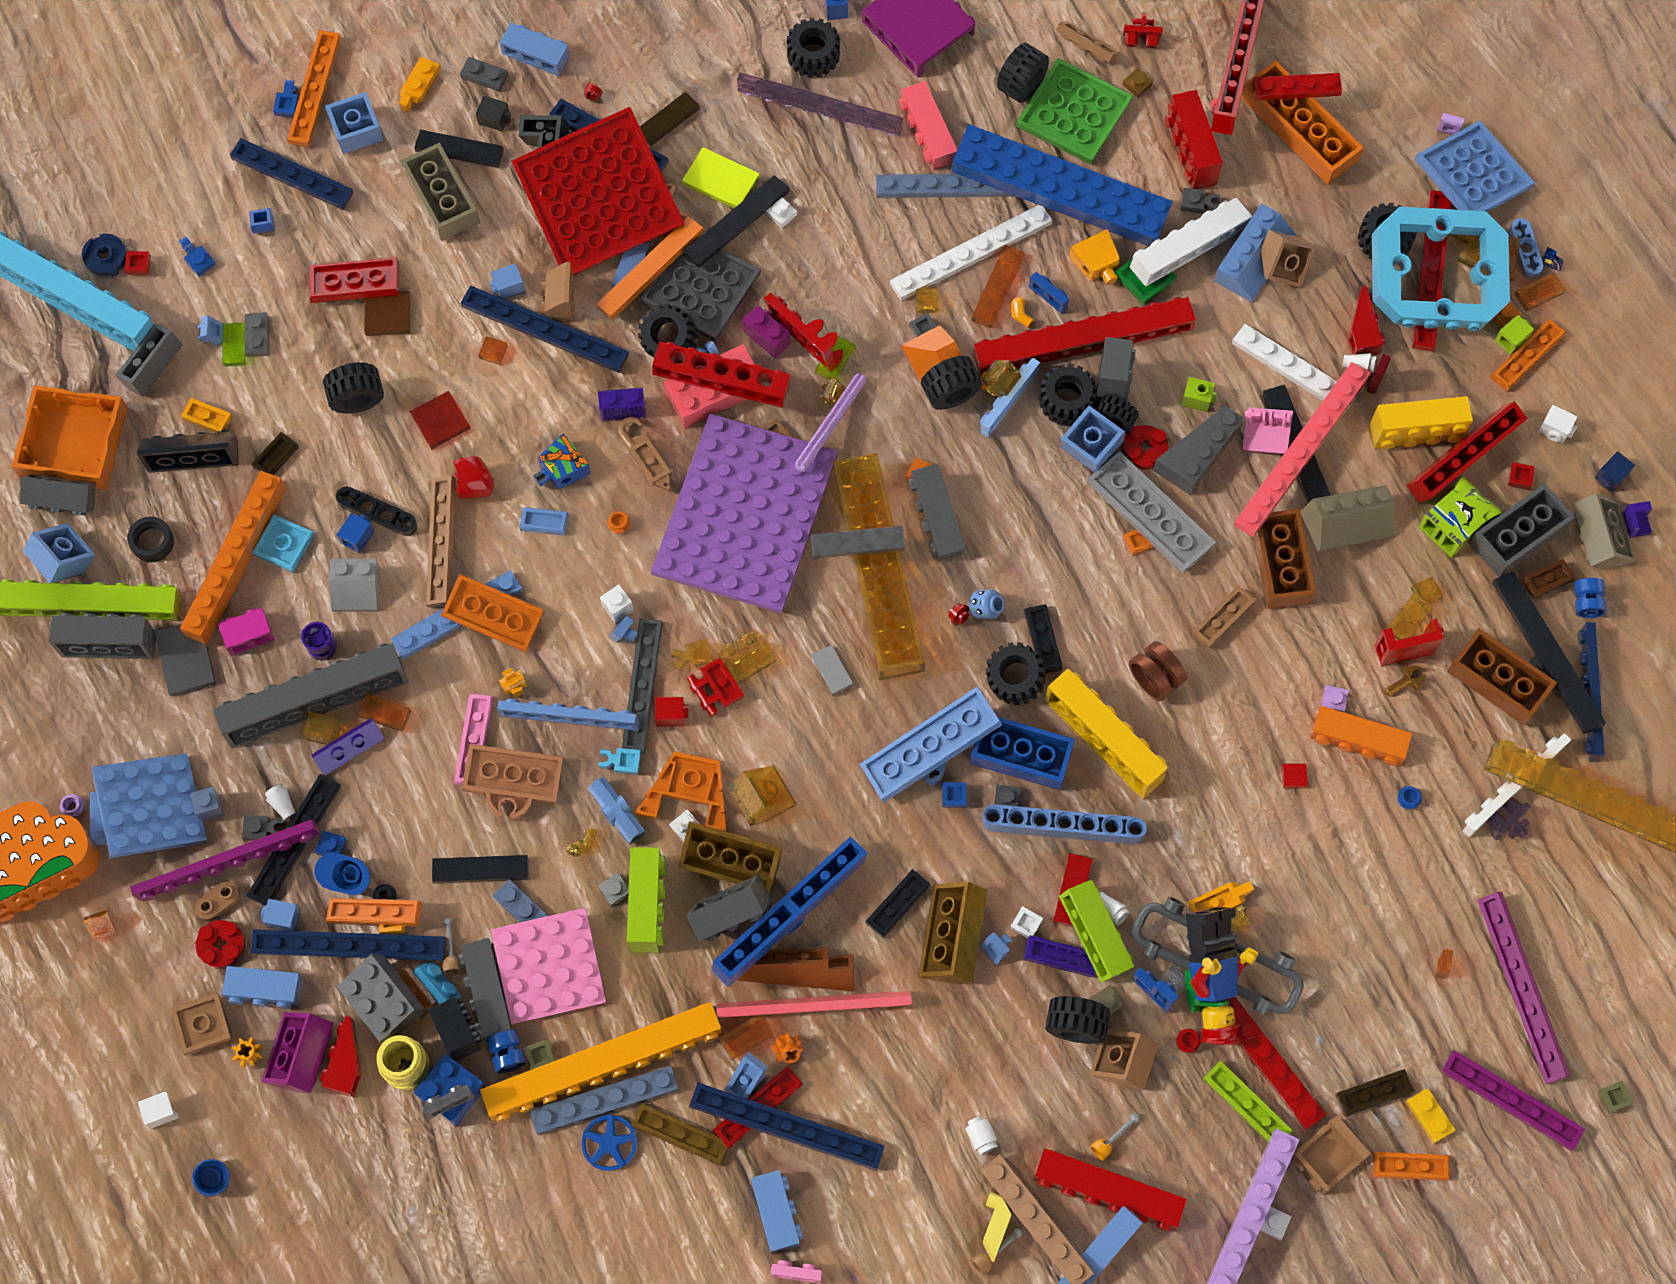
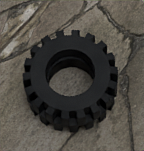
M810 18V21H806V19L801 20V24L796 23L794 29H790L789 36H787V58L795 72L799 70V74L802 76L807 74L809 78H813V75H817L818 78L822 77L823 73L825 75L829 74L830 69L834 70L836 68V63L839 62L840 37L837 34V29L835 27L831 28V23L828 21L824 23L823 19L820 18L818 21ZM817 44L822 46L823 49L811 52L805 50L804 47Z
M1026 42L1020 44L1009 55L1001 68L997 81L998 90L1017 102L1023 103L1035 93L1042 83L1048 70L1049 57Z
M1381 203L1379 207L1374 206L1366 213L1359 229L1358 244L1359 247H1363L1362 252L1364 255L1369 254V259L1372 260V233L1395 210L1403 206L1398 204L1396 207L1394 203H1389L1388 206H1385L1384 203ZM1400 231V253L1407 256L1412 248L1417 232Z
M664 304L663 307L657 305L655 310L649 309L647 311L649 313L647 317L643 315L641 318L644 322L638 326V329L641 330V333H638V338L641 339L640 344L645 349L644 351L652 357H655L659 345L658 332L668 322H675L678 326V336L673 343L684 348L696 347L694 340L698 339V334L695 332V330H698L697 326L693 323L692 317L679 307L671 306L670 304Z
M956 356L933 366L925 373L920 383L932 407L936 410H944L968 401L980 390L983 381L970 357Z
M366 362L348 363L332 369L324 376L323 386L328 405L336 413L350 414L362 412L379 404L384 398L379 372L373 364Z
M1061 364L1059 369L1054 367L1050 373L1047 372L1044 380H1042L1039 395L1040 408H1043L1045 416L1049 415L1050 421L1057 420L1058 425H1062L1063 422L1067 423V426H1072V422H1075L1088 406L1094 408L1097 385H1095L1094 377L1090 378V372H1083V367L1081 366L1074 368V364H1069V367ZM1068 388L1076 391L1080 398L1075 401H1064L1056 395V392L1060 389Z
M1013 642L1008 643V647L1005 648L1001 645L998 647L1000 651H993L991 654L992 659L987 661L986 679L999 700L1003 699L1007 704L1013 702L1014 705H1019V702L1022 701L1024 704H1027L1030 698L1036 699L1037 693L1042 692V685L1046 683V670L1036 650L1033 651L1029 645L1025 647L1020 642H1017V645H1013ZM1022 663L1029 668V675L1026 680L1016 685L1006 683L1003 680L1005 669L1011 664Z
M1072 996L1055 997L1050 1000L1045 1030L1057 1038L1084 1044L1101 1043L1106 1040L1110 1009L1099 1002Z

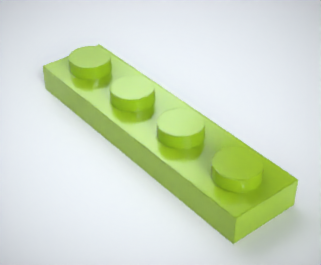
M1221 1060L1204 1076L1203 1080L1267 1142H1269L1275 1129H1279L1287 1134L1293 1131Z

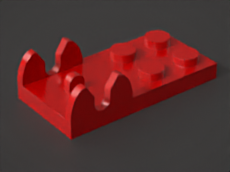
M770 292L764 297L768 310L773 315L774 320L779 324L783 323L786 325L790 335L830 373L841 363L844 357L843 350L831 351L838 340L837 332L827 333L824 337H818V333L823 329L824 320L816 319L805 325L801 321L802 317L795 310L790 311L787 308V303L780 296L776 298Z

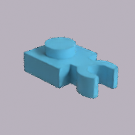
M617 748L616 754H612L606 749L600 750V755L607 756L608 761L599 762V768L608 769L611 766H615V773L638 775L641 757L640 750Z

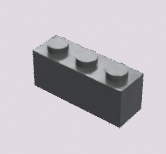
M155 323L118 371L116 377L127 389L144 397L182 347V343L172 331Z
M28 474L21 477L20 504L28 505L29 509L48 507L51 512L70 510L74 515H86V512L94 510L96 483Z

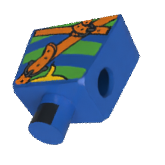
M563 433L538 457L542 470L533 475V478L540 487L551 480L558 489H561L588 476L591 472L589 464Z

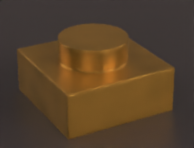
M1137 67L1123 80L1122 85L1139 98L1152 86L1153 80Z

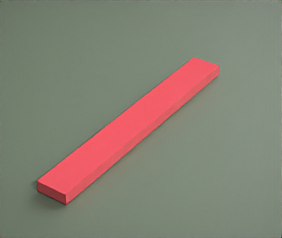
M910 991L728 1002L717 1003V1017L911 1005L912 1000Z

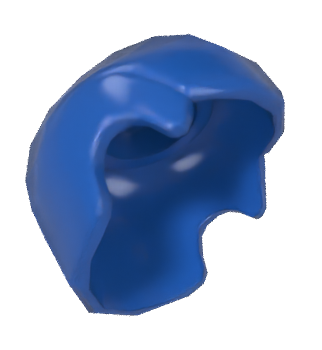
M217 1159L203 1160L195 1167L192 1173L193 1187L198 1194L205 1197H216L223 1193L229 1185V1169L222 1161Z

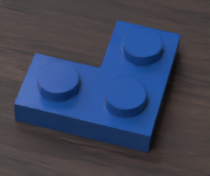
M1140 967L1132 977V980L1165 1013L1174 1006L1179 997L1176 994L1177 990L1169 982L1164 983L1162 980L1156 983V977L1149 970L1144 971Z

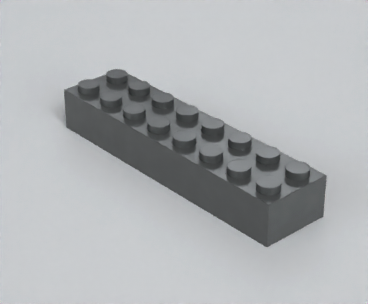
M393 643L381 644L375 650L367 653L359 652L348 660H337L326 668H316L307 675L291 677L285 683L269 685L258 693H247L236 701L223 702L213 710L221 734L231 748L409 682Z

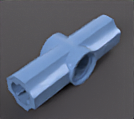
M605 777L598 778L588 787V791L602 808L601 811L612 826L615 825L629 845L636 843L646 834L645 830L633 816L627 802L621 795H617Z

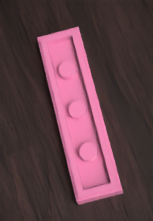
M469 694L454 783L457 785H463L469 744L486 745L493 696Z

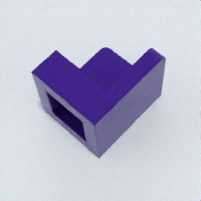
M1650 501L1629 504L1622 512L1630 538L1650 535L1652 532L1647 517L1652 510Z

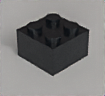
M453 997L428 1009L450 1058L457 1062L481 1050L478 1043L482 1042V1039L474 1024H469L472 1017L464 1002L459 1003L456 997Z

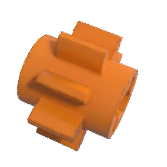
M788 1033L777 1037L775 1045L772 1046L777 1061L781 1062L784 1060L789 1065L799 1060L800 1052L804 1051L799 1037L795 1035L792 1038Z

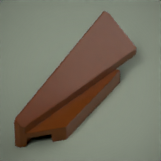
M829 947L770 949L737 980L854 991V954L830 957Z

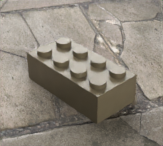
M440 143L400 161L408 182L441 241L480 223L477 209Z

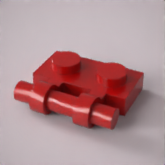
M720 657L700 668V672L703 675L701 679L698 680L694 674L687 677L690 690L698 696L702 709L704 711L707 710L710 717L718 713L714 706L716 703L720 702L725 709L744 698L743 692ZM708 685L714 692L710 697H708L704 690V687Z

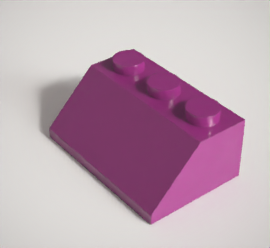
M284 1012L261 1082L295 1092L311 1093L312 1088L316 1084L319 1066L324 1059L327 1042L332 1034L333 1022L311 1013Z

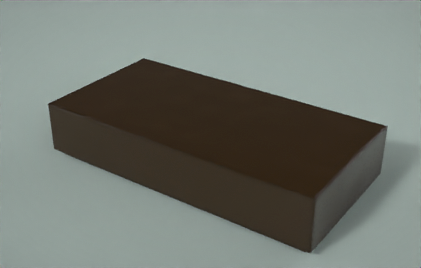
M280 432L251 465L258 472L261 470L274 475L295 453L299 445Z

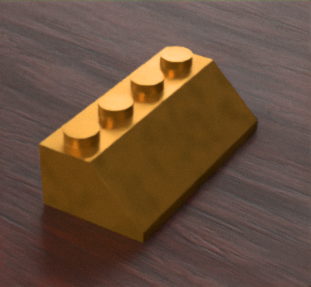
M689 821L678 867L735 884H739L759 874L768 893H770L776 881L782 847Z
M971 882L934 884L918 977L953 984L973 983L988 890Z

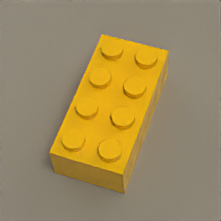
M1468 396L1378 405L1370 422L1374 448L1387 450L1403 445L1404 447H1413L1423 443L1435 445L1444 441L1449 443L1459 442L1465 437L1473 419Z

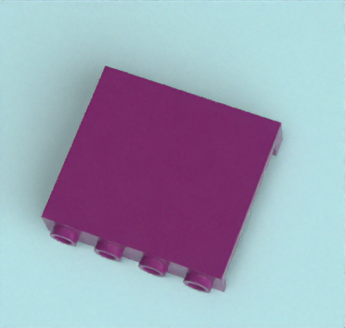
M875 0L862 10V23L916 77L924 73L925 64L967 33L971 36L975 35L974 18L970 14H966L955 0Z

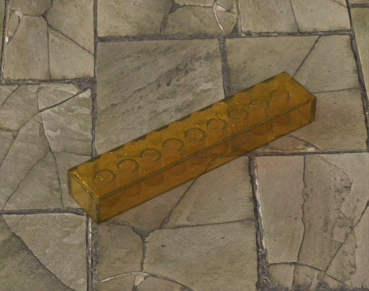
M878 453L833 461V473L846 531L894 527ZM900 551L852 555L879 681L925 672L924 654Z

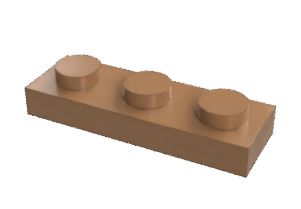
M1068 21L1059 23L1056 31L1061 34V38L1069 42L1074 41L1079 44L1078 47L1081 50L1094 53L1101 62L1114 61L1119 54L1115 49Z
M1238 585L1192 631L1191 635L1209 649L1256 600Z

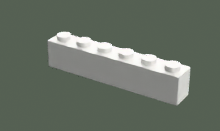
M1237 198L1229 202L1226 200L1217 209L1206 211L1196 221L1191 220L1180 230H1173L1166 238L1155 240L1145 250H1138L1133 255L1130 268L1141 282L1148 286L1242 232L1251 220L1252 215Z

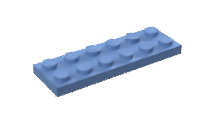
M976 687L860 763L880 799L885 803L1000 727L1002 723L980 689Z

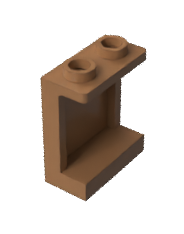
M1337 1115L1293 1153L1291 1164L1299 1173L1303 1172L1309 1179L1308 1184L1316 1193L1320 1192L1324 1195L1371 1153Z

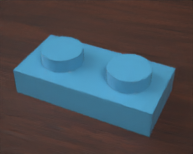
M434 961L418 966L413 972L438 1004L453 997H456L458 1001L462 998L456 987L447 979Z

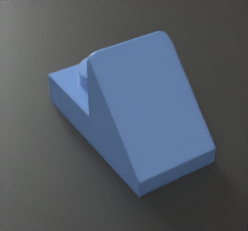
M748 1052L743 1057L724 1090L749 1099L765 1079V1071L768 1066Z

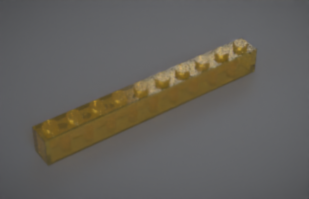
M1500 739L1492 744L1483 770L1676 853V815L1669 813L1667 808L1650 805L1642 797L1627 795L1621 788L1604 785L1603 781L1598 778H1588L1581 775V771L1577 769L1565 768L1554 759H1544L1537 756V752L1531 749H1521L1510 740Z

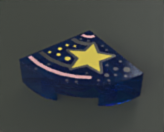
M1547 247L1542 257L1543 265L1561 271L1564 264L1563 259L1556 255L1557 252L1554 249Z

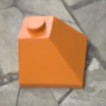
M940 325L901 345L920 382L925 373L936 364L952 357L962 356L955 341Z

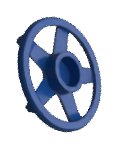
M612 1114L604 1115L593 1120L584 1130L581 1143L582 1151L587 1161L595 1168L605 1171L617 1170L625 1166L634 1156L637 1147L636 1133L631 1124L624 1118ZM608 1120L604 1134L590 1131L597 1123ZM615 1120L623 1123L631 1133L616 1135ZM587 1138L599 1144V1148L592 1158L587 1152ZM633 1141L632 1150L624 1160L619 1151V1145ZM608 1153L611 1154L618 1165L602 1166L597 1164V1162Z

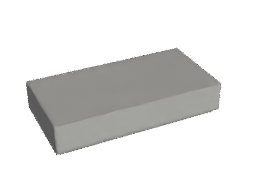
M832 645L811 654V658L832 696L853 686L852 680Z

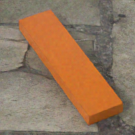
M1549 318L1490 378L1508 392L1564 337L1566 332Z
M330 898L326 921L332 924L419 926L422 902L420 900Z

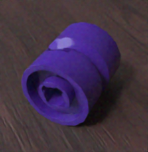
M316 621L306 625L302 630V643L312 658L323 661L334 655L337 643L326 624Z

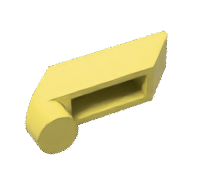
M990 1192L986 1206L995 1210L984 1236L983 1245L991 1261L994 1262L1010 1221L1011 1213L1002 1196Z

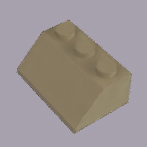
M1595 493L1573 503V515L1581 531L1579 536L1585 545L1587 552L1585 555L1586 560L1591 567L1603 570L1637 563L1619 500Z

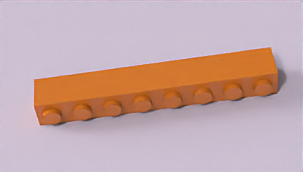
M260 470L180 627L185 637L206 644V646L208 645L253 556L252 551L286 491L280 477Z

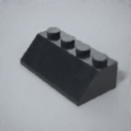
M228 430L209 434L206 432H198L195 435L175 434L172 437L152 436L150 439L142 440L137 450V455L148 473L238 465V440L234 432Z

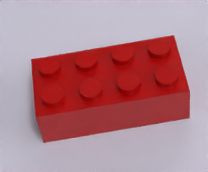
M1195 89L1174 94L1171 96L1170 104H1168V115L1165 116L1167 128H1171L1172 143L1174 147L1177 146L1179 163L1184 165L1185 180L1187 183H1190L1192 189L1215 186L1218 184L1223 162L1198 91Z

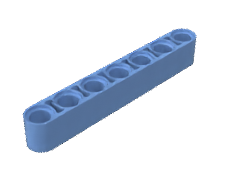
M995 804L987 806L982 816V825L985 829L992 832L1126 844L1140 843L1147 830L1145 821L1138 817ZM995 814L999 817V820L991 822L987 819V816ZM1013 816H1019L1023 822L1014 824L1010 819ZM1042 818L1046 821V825L1037 826L1034 820ZM1065 820L1070 824V827L1061 828L1058 822ZM1085 822L1091 823L1094 829L1087 831L1083 829L1082 824ZM1114 825L1117 828V832H1108L1105 826ZM1137 827L1140 829L1141 834L1134 835L1129 831V828Z

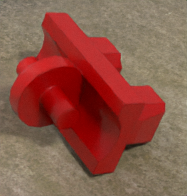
M1142 12L1141 18H1133L1132 24L1136 25L1124 24L1122 36H1125L1127 47H1137L1138 37H1146L1145 47L1157 48L1159 38L1162 36L1163 27L1154 26V19H1146V12Z

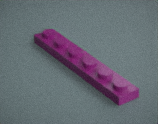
M1455 1050L1451 1052L1441 1070L1442 1074L1571 1152L1575 1149L1585 1131V1128Z

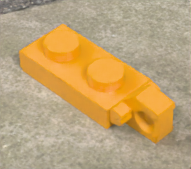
M424 57L419 58L401 89V99L399 101L401 110L409 112L414 102H422L440 71L439 63Z
M1250 881L1239 886L1236 882H1229L1188 901L1187 905L1191 912L1213 907L1236 908L1246 901L1244 897L1253 893L1254 888Z

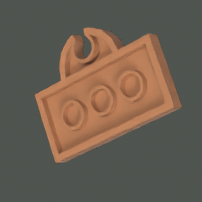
M469 744L462 791L485 794L486 804L490 812L499 819H502L503 816L500 809L501 805L506 802L513 804L514 810L510 813V821L523 817L530 810L533 801L556 804L563 757Z

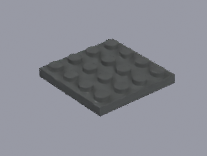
M722 249L700 268L682 253L646 288L640 297V303L654 310L656 309L655 306L661 305L663 307L664 304L679 307L692 317L693 323L696 324L698 329L695 330L696 332L716 342L760 276L761 269Z

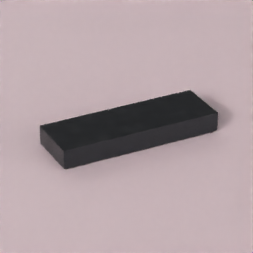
M1047 604L1024 608L1033 650H1036L1042 659L1046 673L1063 670Z
M912 869L865 923L879 936L884 938L927 891L930 883Z

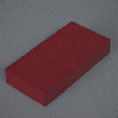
M1382 355L1367 392L1376 393L1391 360L1390 356Z

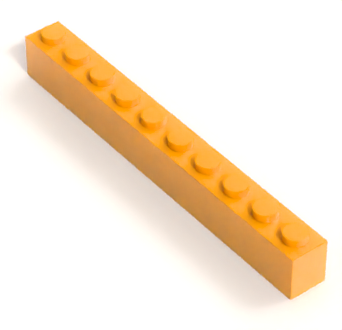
M710 1001L480 1089L490 1119L502 1122L511 1118L510 1114L518 1111L520 1113L529 1112L534 1109V1105L541 1102L543 1104L552 1103L557 1100V1096L566 1093L567 1096L576 1094L581 1091V1087L588 1084L590 1087L603 1083V1079L609 1076H613V1078L620 1077L627 1073V1069L646 1067L650 1064L649 1061L659 1058V1060L667 1059L673 1055L672 1052L680 1049L682 1051L690 1050L696 1046L695 1043L704 1040L705 1043L714 1041L719 1038L718 1035L722 1033Z

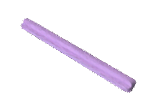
M860 373L855 374L795 462L797 470L805 472L865 385L866 377Z

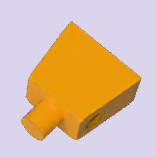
M1107 229L1071 246L1070 259L1090 281H1095L1102 277L1106 285H1111L1118 279L1114 271L1118 269L1120 259Z

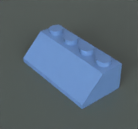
M1261 203L1218 267L1214 282L1253 302L1267 281L1264 276L1261 248L1268 230L1296 236L1283 216Z

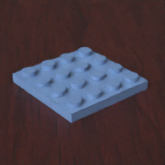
M1480 120L1418 153L1414 158L1458 210L1489 212L1532 188L1535 183Z
M187 753L92 767L91 772L110 858L206 843L207 838L203 820H199L195 815L190 793L196 792Z

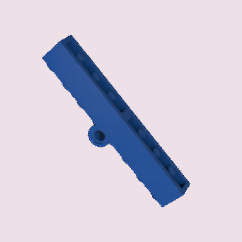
M850 836L713 961L711 971L729 988L786 934L791 935L795 932L812 910L864 864L867 852Z

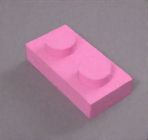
M781 1260L778 1261V1264H772L771 1277L821 1284L822 1271L817 1270L818 1266L803 1264V1267L799 1268L792 1267V1262Z

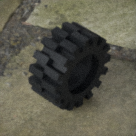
M1104 396L1096 411L1124 430L1125 433L1131 432L1139 416L1135 406H1130L1131 403L1128 401L1124 402L1122 398L1120 400L1117 399V396Z

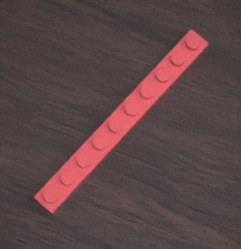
M1353 362L1350 363L1235 520L1234 526L1252 537L1256 535L1370 378L1371 372Z

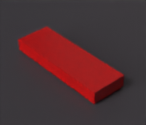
M1069 853L1059 895L1070 888L1087 882L1092 858ZM1058 898L1053 923L1074 928L1060 898Z

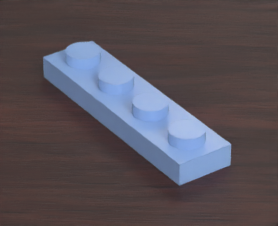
M1032 358L1028 364L1024 363L1021 366L1016 380L1012 379L1008 383L1003 397L998 396L993 404V410L990 413L986 412L980 421L981 434L987 438L990 436L1039 372V361Z

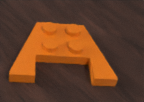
M674 751L658 775V779L647 792L645 799L637 807L636 815L657 820L662 797H668L710 806L705 826L726 831L720 761Z

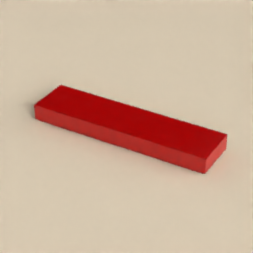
M786 1066L751 1096L749 1100L777 1109L803 1086V1083ZM723 1120L713 1129V1132L730 1149L752 1129Z

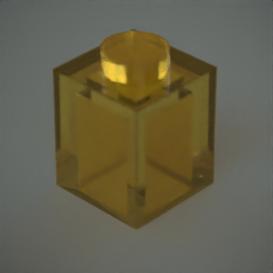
M995 360L982 377V381L990 394L994 396H1008L1022 375L1010 361Z
M309 712L302 734L307 741L328 745L341 736L342 727H340L337 718Z

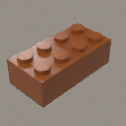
M1300 509L1272 512L1253 537L1266 607L1270 609L1312 604L1317 592Z
M1478 628L1447 671L1524 726L1557 684L1555 680L1480 628Z

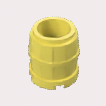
M403 1035L390 1037L381 1044L377 1053V1065L380 1074L389 1085L396 1089L404 1091L416 1089L429 1074L431 1068L429 1055L420 1043L411 1037ZM403 1060L407 1062L412 1061L409 1068L400 1070L399 1066L402 1065Z

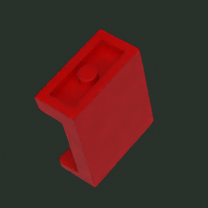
M1437 618L1431 619L1422 635L1400 640L1395 639L1392 628L1383 629L1374 645L1381 667L1434 655L1443 641L1445 633L1443 626L1438 623Z

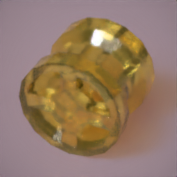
M1244 904L1235 907L1236 917L1231 918L1232 933L1240 931L1254 922L1247 915V908Z

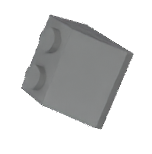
M330 559L329 588L332 612L378 611L381 568L377 559Z

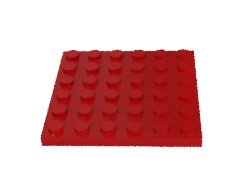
M627 107L511 161L558 265L570 262L573 276L685 225L631 107Z

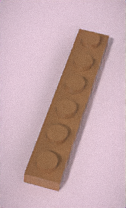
M453 475L432 478L426 591V605L430 608L445 606L451 594L456 478Z
M1001 1154L981 1170L1070 1284H1084L1095 1274L1086 1260Z

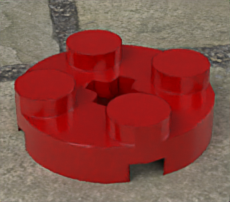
M1150 425L1134 426L1131 432L1125 436L1123 454L1138 469H1153L1156 459L1168 451L1169 446L1166 434L1163 430ZM1147 443L1151 448L1145 452L1140 445Z
M226 920L213 921L201 927L195 943L198 957L214 969H225L227 966H233L240 955H243L246 946L245 937L234 923ZM219 939L227 942L226 945H223L222 950L214 947Z

